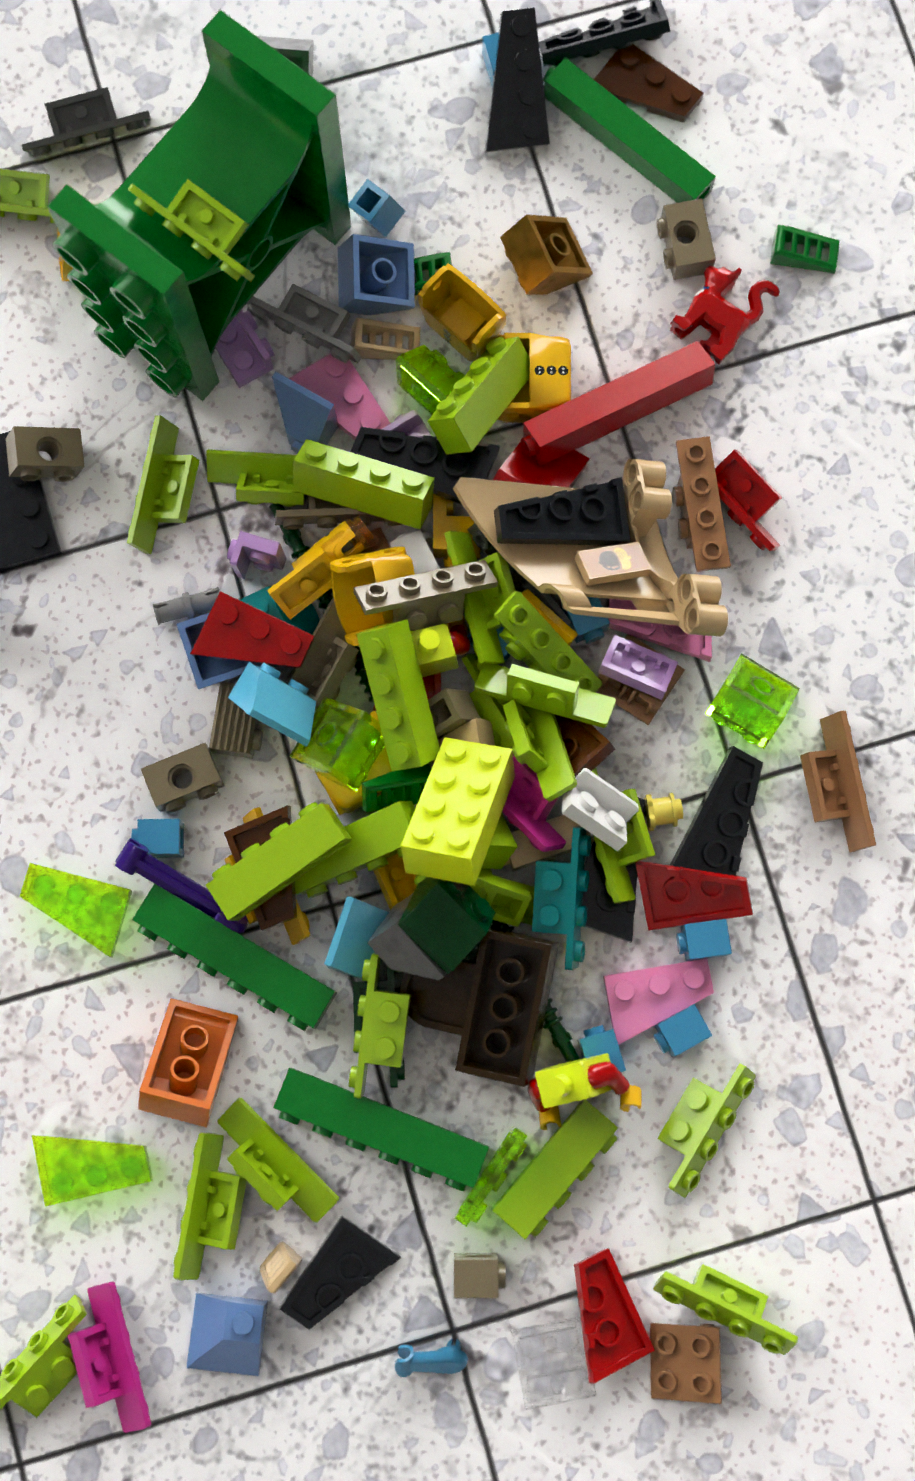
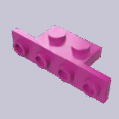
M513 754L515 778L502 812L507 816L508 821L512 825L518 827L530 839V843L536 849L542 852L563 849L567 843L566 840L546 821L558 798L548 802L543 796L537 774L526 763L521 765Z
M112 1281L87 1289L95 1325L68 1335L86 1408L95 1407L115 1398L123 1431L126 1433L146 1429L151 1426L149 1409L145 1401L139 1378V1369L135 1362L130 1335L124 1320L116 1285Z

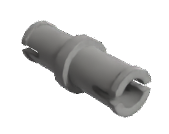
M219 587L192 595L186 592L182 593L180 598L157 604L153 603L158 625L188 617L189 620L195 618L194 615L211 611L220 592Z

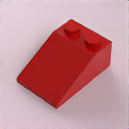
M520 441L492 480L573 488L590 458L574 450L539 466L533 456H527Z

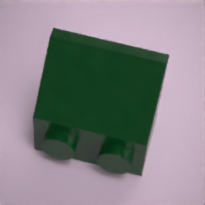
M427 877L418 883L398 926L449 974L487 934L496 912L491 908L488 901L481 898L469 885Z

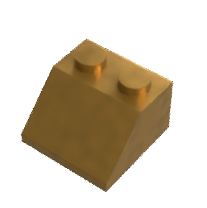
M526 214L500 237L505 248V254L512 262L518 275L519 284L526 294L547 295L584 280L593 274L565 217Z

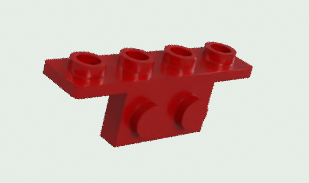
M734 449L715 468L720 500L729 507L727 511L729 517L737 525L742 526L744 524L752 532L750 539L757 547L763 551L766 548L770 552L775 551L780 547V544L758 521L782 497L737 449Z

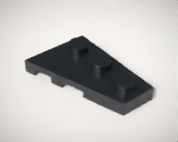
M341 1215L280 1304L279 1309L310 1330L342 1305L348 1297L362 1286L365 1287L375 1279V1276L389 1265H393L401 1257Z

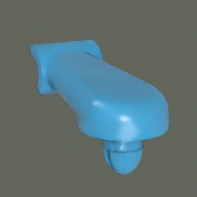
M450 1339L446 1347L440 1348L437 1351L414 1352L412 1346L400 1345L398 1355L403 1359H397L394 1368L400 1377H408L413 1372L455 1374L461 1372L466 1367L468 1356L461 1350V1343L458 1339L455 1346L453 1345V1339Z

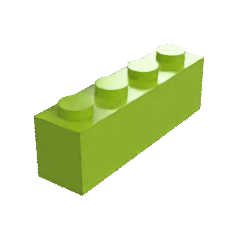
M498 337L491 340L486 345V350L471 363L470 370L465 376L454 384V389L448 397L437 405V410L430 417L428 423L446 455L473 451L529 380V356L519 337L508 339Z
M308 439L305 440L293 460V491L417 529H421L432 508L434 477Z
M408 619L377 625L357 633L391 771L422 767L435 760L440 746Z
M398 801L344 826L353 840L295 880L296 895L307 894L309 899L326 893L328 891L326 886L337 881L338 885L348 883L357 879L356 872L367 868L369 872L386 866L388 864L387 858L398 854L399 858H402L401 844L415 811L413 802Z
M316 802L309 804L298 813L300 818L290 825L287 822L279 825L270 832L271 839L261 846L259 843L251 845L240 854L242 856L240 861L232 866L230 863L225 864L212 873L214 879L208 882L206 887L228 921H239L353 840L330 805L325 803L318 805Z
M586 1099L582 1100L491 1208L492 1211L525 1240L530 1234L535 1238L547 1225L548 1220L545 1216L554 1206L560 1209L572 1193L568 1188L576 1178L582 1182L592 1171L595 1165L591 1160L599 1151L605 1154L616 1142L618 1137L614 1133L618 1127Z

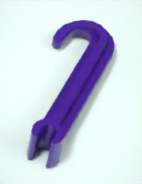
M129 838L115 860L117 868L130 875H134L135 872L213 917L229 929L239 934L244 933L248 926L246 916L239 921H228L207 888L149 855V850L143 844Z

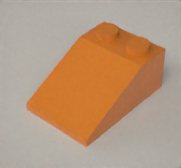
M170 998L139 1091L138 1110L207 1128L239 1016Z

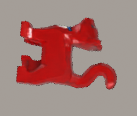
M710 265L704 271V287L693 297L685 316L676 315L670 323V331L682 340L701 325L711 336L707 340H700L699 343L709 356H713L715 362L719 365L733 351L738 338L751 325L759 321L764 312L761 295L769 293L774 297H778L780 290L771 281H757L750 288L748 294L750 310L745 313L723 298L724 295L732 291L742 269L738 268L732 272L725 267L716 268Z

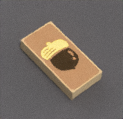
M639 542L577 551L574 558L586 586L645 577L649 575L652 569Z

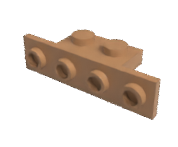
M710 436L676 440L681 475L677 486L673 487V501L675 507L680 506L682 519H678L680 539H685L687 549H693L696 572L730 568L731 564Z
M846 710L839 711L819 719L826 750L807 752L800 755L814 822L842 819L850 853L876 846V841L852 740L851 727Z

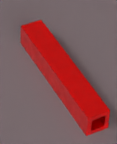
M699 341L693 342L523 422V438H521L523 450L527 456H533L539 466L549 463L712 385L715 362Z

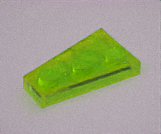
M29 863L20 897L113 958L132 890Z
M512 1126L477 1180L475 1187L472 1188L455 1214L454 1219L466 1227L471 1220L475 1223L479 1221L488 1207L484 1200L491 1190L497 1193L508 1176L504 1170L511 1160L517 1162L528 1145L524 1142L528 1135Z
M32 1135L45 1207L153 1181L146 1145Z

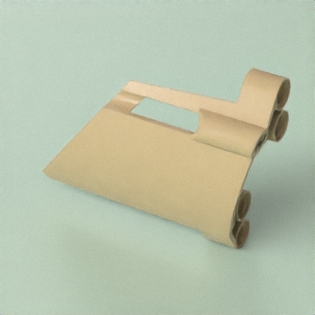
M628 459L624 466L622 478L631 540L629 543H640L652 568L649 575L586 586L574 559L577 551L612 545L498 544L494 510L499 505L533 497H547L555 492L563 490L568 492L579 488L460 477L453 487L455 494L474 523L502 557L541 593L557 594L562 601V608L570 613L676 625L686 634L721 637L726 632L728 612L725 606L718 604L722 594L720 578L708 575L682 574L678 579L666 553L657 519H666L672 507L671 492L669 489H663L666 481V466L663 462ZM587 597L631 600L637 610L591 607Z

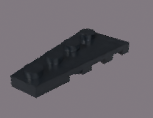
M649 0L650 7L642 10H637L635 6L622 10L623 15L616 20L606 19L605 17L595 20L589 25L588 30L582 32L581 28H574L540 41L539 48L543 65L558 66L565 57L568 60L580 56L590 58L598 55L600 51L605 49H623L638 40L652 41L661 38L664 33L671 32L669 20L661 0Z
M535 7L501 12L485 153L550 144Z
M361 427L350 452L434 477L433 494L461 504L453 487L460 477L488 479L500 451V445H477L471 452L446 455L437 437L423 435V438L406 436L404 432Z
M9 432L0 434V572L62 554L42 479L23 481L21 477H9L5 440Z
M622 477L611 479L607 483L585 485L577 490L555 492L547 497H533L499 505L494 510L498 544L614 546L627 544L631 541Z
M735 746L729 747L670 866L736 876L741 863V849L744 838L747 836L749 827L747 823L751 806L754 805L763 762Z
M638 797L642 813L644 814L645 800ZM593 839L590 855L587 856L584 870L589 871V887L587 892L583 891L582 906H587V922L585 927L632 943L638 877L636 863L626 866L634 890L635 900L615 904L607 892L605 885L606 876L602 863L599 862L596 856V843Z

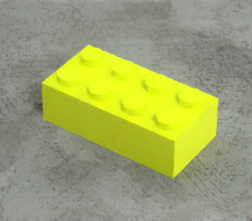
M444 737L401 844L405 873L475 886L515 778L512 749Z

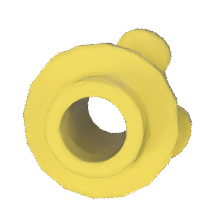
M669 793L668 797L652 799L651 794L645 795L644 806L648 831H654V828L658 825L672 824L673 827H677L678 820L683 819L681 799H675L673 793Z

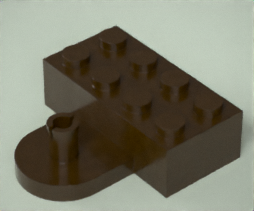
M489 928L487 934L480 940L476 963L462 960L451 973H446L440 980L409 973L404 974L400 985V993L411 994L408 1016L421 1026L462 1035L455 1071L525 1087L533 1079L559 942Z

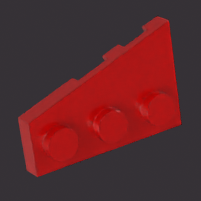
M220 591L190 654L301 668L315 636Z
M644 861L636 862L648 931L753 915L747 877Z
M609 1248L602 1249L574 1264L589 1384H595L655 1351Z

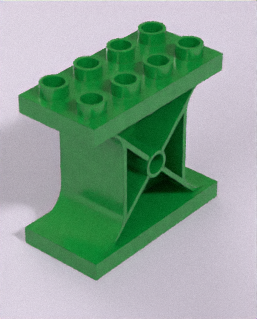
M219 10L201 30L210 67L199 94L121 186L106 200L94 205L66 184L47 205L60 233V236L54 241L52 246L60 257L73 268L67 277L86 297L81 303V307L99 324L94 330L96 337L121 358H126L132 349L139 352L150 363L145 370L148 377L170 396L176 398L186 388L202 401L220 382L212 355L221 335L280 263L310 231L315 230L332 244L336 245L351 227L336 94L222 10ZM188 179L245 221L249 226L228 256L255 276L250 282L241 275L238 281H236L219 268L223 262L221 259L212 254L208 260L191 247L194 241L193 238L185 232L179 238L162 225L166 218L157 211L151 217L136 206L134 202L137 196L128 190L130 185L134 184L167 209Z

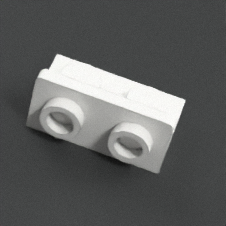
M584 768L575 777L577 786L562 795V814L616 851H619L627 843L626 823L638 812L639 805L595 773Z

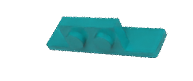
M583 827L573 828L571 862L537 860L535 868L532 932L567 935L565 970L578 968L579 962H583L585 958V941H580L581 927H585L587 922V906H582L583 891L587 892L589 887V871L584 870L585 856H589L591 851V836L586 835V829Z

